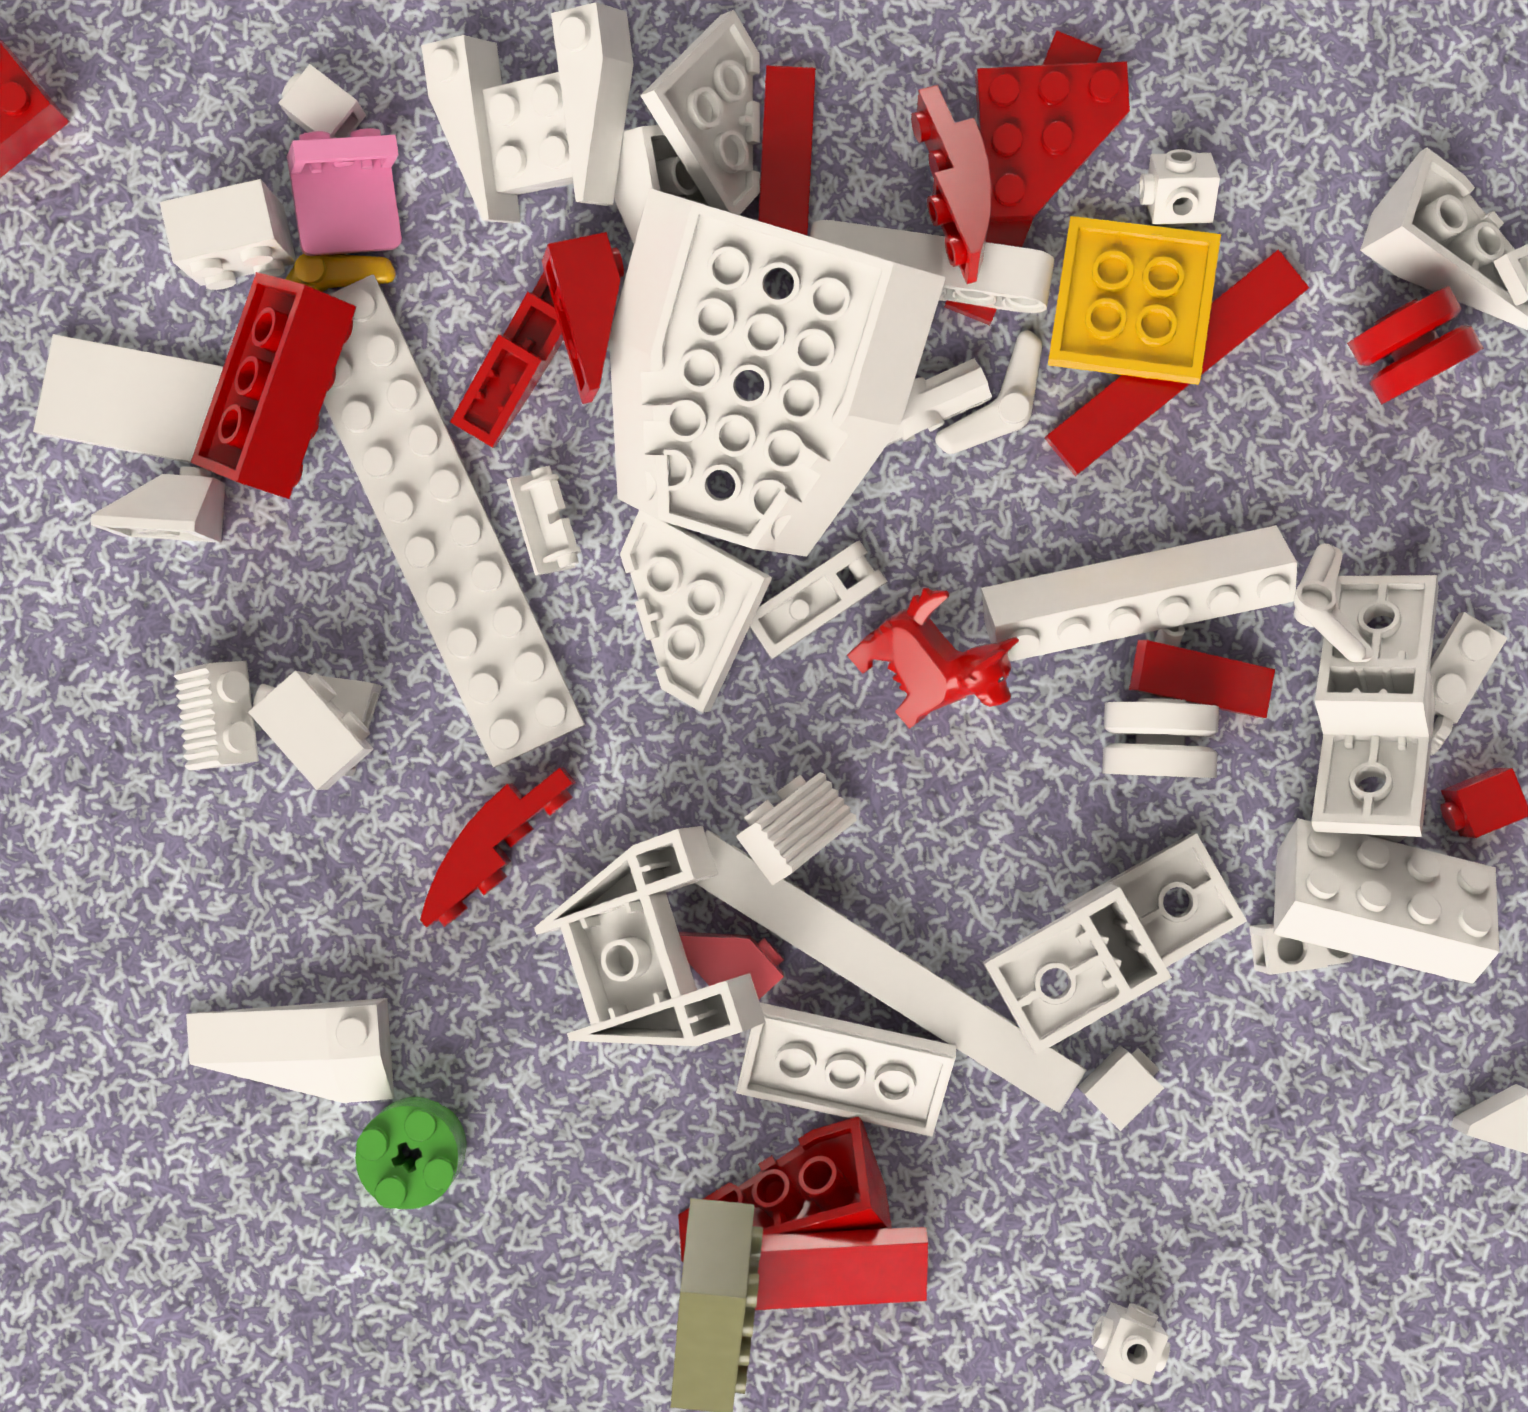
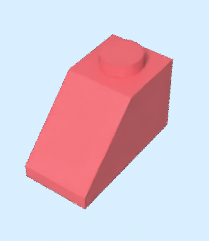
M679 932L688 963L709 986L750 973L758 999H760L784 977V972L778 966L784 961V958L766 938L757 943L750 935Z

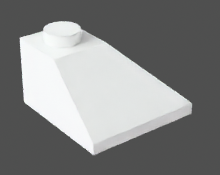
M180 467V475L161 474L91 515V526L124 537L221 543L225 483L211 477V471L205 468Z

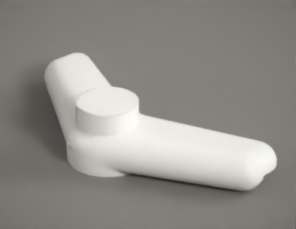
M1029 330L1019 333L998 397L990 404L940 430L935 437L939 448L947 454H955L1008 433L1021 430L1027 425L1032 414L1042 353V341L1037 335Z
M1320 544L1316 548L1294 595V616L1301 624L1315 627L1348 660L1352 662H1367L1374 655L1372 648L1336 606L1337 594L1335 588L1343 553L1339 548L1330 544Z

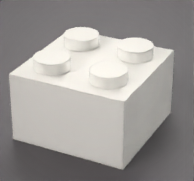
M261 179L159 202L172 261L200 286L206 285V288L210 290L225 289L234 286L237 277L256 274V272L277 277L285 273V266L295 264L296 257L285 208Z

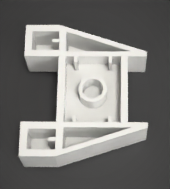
M595 2L551 13L559 72L503 85L497 43L461 35L421 45L428 97L483 221L520 223L517 195L574 184L576 202L603 206L613 205L633 71V57L626 11Z
M703 826L676 829L632 845L534 927L536 935L557 930L562 931L591 1026L567 1033L569 1041L700 1046L766 1023L750 973L697 990L666 893L718 875Z

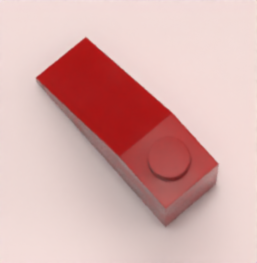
M607 232L549 243L542 258V265L582 404L591 403L600 388L620 278L624 276V266L620 251L617 247L611 248Z

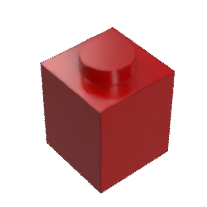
M1494 768L1441 790L1445 803L1440 805L1443 819L1450 830L1453 832L1458 831L1460 837L1478 838L1528 817V804L1513 768Z

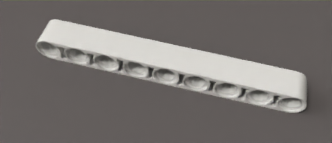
M707 829L705 835L718 875L696 882V884L943 1041L956 1045V1049L1058 1113L1061 1112L1086 1072L1084 1067L1072 1059H1067L1053 1047H1049L1036 1055L1021 1029L1014 1022L987 1005H982L973 999V996L946 979L936 976L931 972L932 970L905 953L895 950L889 946V943L861 925L854 924L845 915L820 899L813 898L804 892V889L790 880L783 878L772 886L749 854L734 845L728 844L720 839L719 835Z

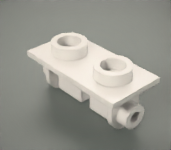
M545 466L531 471L532 475L507 479L535 576L576 568L575 565L579 563L577 554L581 552V549L576 544L569 518H560L559 511L566 507L558 484V474H552L551 467Z

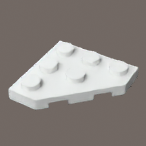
M732 10L720 15L640 96L708 205L740 215L760 193V172L753 170V145L760 143V103L753 101V75L760 73V55L736 12Z
M639 510L620 552L625 572L630 573L639 600L635 602L646 641L651 640L659 665V668L655 670L661 689L702 713L711 711L772 577L688 530L658 520Z

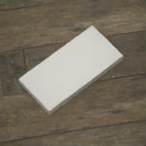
M53 334L33 432L50 437L190 463L223 366Z
M760 1002L766 1023L750 1029L737 1085V1094L850 1119L859 1116L863 1122L933 1137L956 1058V1045Z

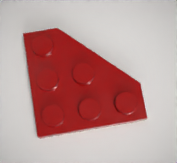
M1127 61L977 68L975 74L977 122L984 142L991 178L989 222L1033 220L1059 189L1091 157L1110 133L1121 124L1130 112Z

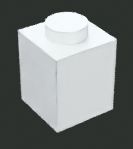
M311 64L307 66L302 74L297 73L289 79L282 92L283 98L279 102L287 116L305 131L330 133V138L350 137V133L358 127L366 116L359 102Z
M1121 1045L1078 1086L1085 1096L1120 1131L1164 1089L1153 1077L1159 1071L1158 1067L1139 1048L1130 1054Z

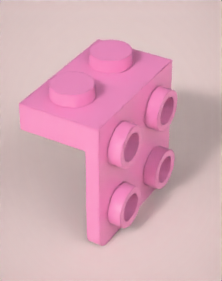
M366 128L352 131L350 137L330 138V133L315 131L301 134L299 140L292 141L287 154L300 248L305 255L321 256L386 251L398 248L401 244L402 236L391 168L399 155L396 134L381 135L379 129Z

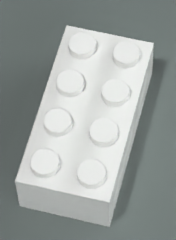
M1297 818L1277 852L1273 934L1473 984L1499 953L1496 867L1364 834L1314 832L1311 821Z

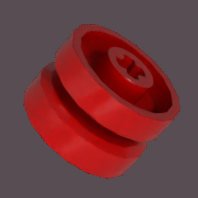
M1450 286L1442 288L1419 301L1416 298L1375 321V326L1347 343L1359 365L1370 366L1392 355L1395 362L1375 373L1369 382L1381 405L1484 349L1472 326H1460L1441 337L1438 336L1436 330L1458 317L1462 309Z

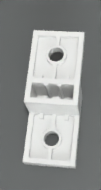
M1437 575L1338 576L1335 588L1337 594L1336 606L1372 648L1374 655L1367 662H1352L1325 637L1323 639L1315 703L1323 731V740L1311 820L1314 832L1422 837L1435 715V699L1430 676V663L1439 589ZM1378 616H1387L1393 619L1389 626L1382 629H1373L1367 626V623ZM1368 777H1379L1386 781L1385 785L1375 792H1364L1357 788L1359 783Z
M1191 833L1064 905L1063 908L1067 914L983 961V964L1031 1049L1037 1055L1169 980L1172 977L1166 967L1247 922L1198 834ZM1181 887L1188 894L1189 905L1184 913L1172 916L1164 908V896L1170 889ZM1052 968L1064 970L1068 977L1066 990L1056 997L1044 995L1040 987L1043 974Z

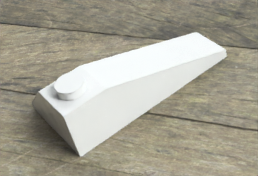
M387 998L186 1014L189 1062L191 1065L342 1103L394 1099Z

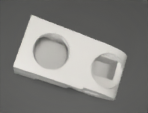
M1274 924L1249 925L1254 969L1256 971L1272 975L1326 968L1328 965L1353 961L1352 953L1273 934Z

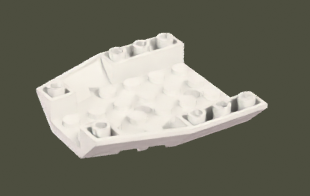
M649 188L609 337L618 499L658 520L752 549L807 557L901 425L946 277ZM774 268L786 269L791 273L794 280L791 294L784 299L771 297L765 289L766 275ZM753 370L763 378L764 391L758 399L747 400L738 394L736 379L742 371ZM724 470L733 476L735 491L732 496L717 498L711 494L707 486V480L711 472Z

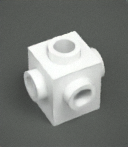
M1184 149L1171 150L1167 154H1151L1148 174H1141L1139 200L1141 205H1147L1153 224L1181 227L1189 223H1213L1220 176L1212 154L1193 153Z
M1110 1303L1106 1316L1102 1315L1098 1319L1091 1340L1093 1351L1101 1365L1104 1366L1103 1372L1125 1384L1131 1385L1134 1379L1149 1385L1151 1384L1155 1371L1161 1372L1164 1369L1170 1353V1343L1167 1342L1169 1336L1157 1321L1158 1315L1136 1304L1130 1303L1128 1308H1125L1115 1303ZM1137 1344L1134 1354L1127 1352L1131 1345Z

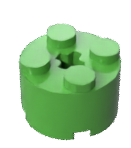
M417 1096L403 1098L391 1103L368 1123L357 1140L355 1161L361 1183L369 1194L376 1199L378 1204L384 1208L406 1210L421 1208L431 1204L446 1192L463 1166L467 1149L464 1129L458 1117L450 1109L436 1101ZM406 1145L410 1149H420L421 1155L416 1161L412 1156H404L402 1150Z

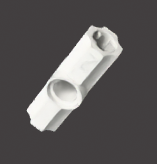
M975 358L927 380L924 377L914 379L901 425L886 446L902 439L904 442L916 439L915 434L927 428L930 432L934 431L945 423L944 420L989 401L992 395L989 390L988 381Z

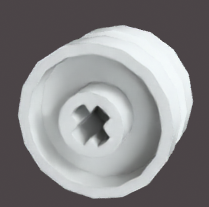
M1139 698L1138 702H1106L1104 728L1112 734L1136 735V744L1111 743L1103 748L1102 774L1217 778V752L1210 747L1185 746V737H1211L1218 732L1219 706L1187 704L1186 700Z

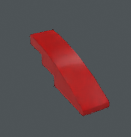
M545 272L541 275L532 293L527 291L503 335L498 334L450 420V423L492 448L496 447L564 341Z

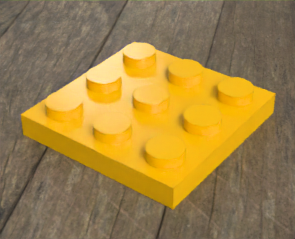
M1070 216L1048 365L1198 385L1202 374L1221 234Z

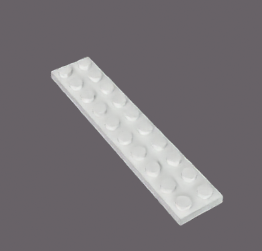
M374 274L329 294L357 307L352 319V333L347 342L343 344L335 367V382L331 389L327 391L323 403L492 766L497 767L585 726L583 718L380 284L377 282Z

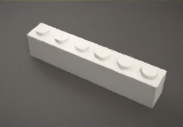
M1277 525L983 587L981 591L984 621L991 643H999L1013 637L1019 639V642L1008 652L1011 662L1293 602L1296 592L1297 561Z

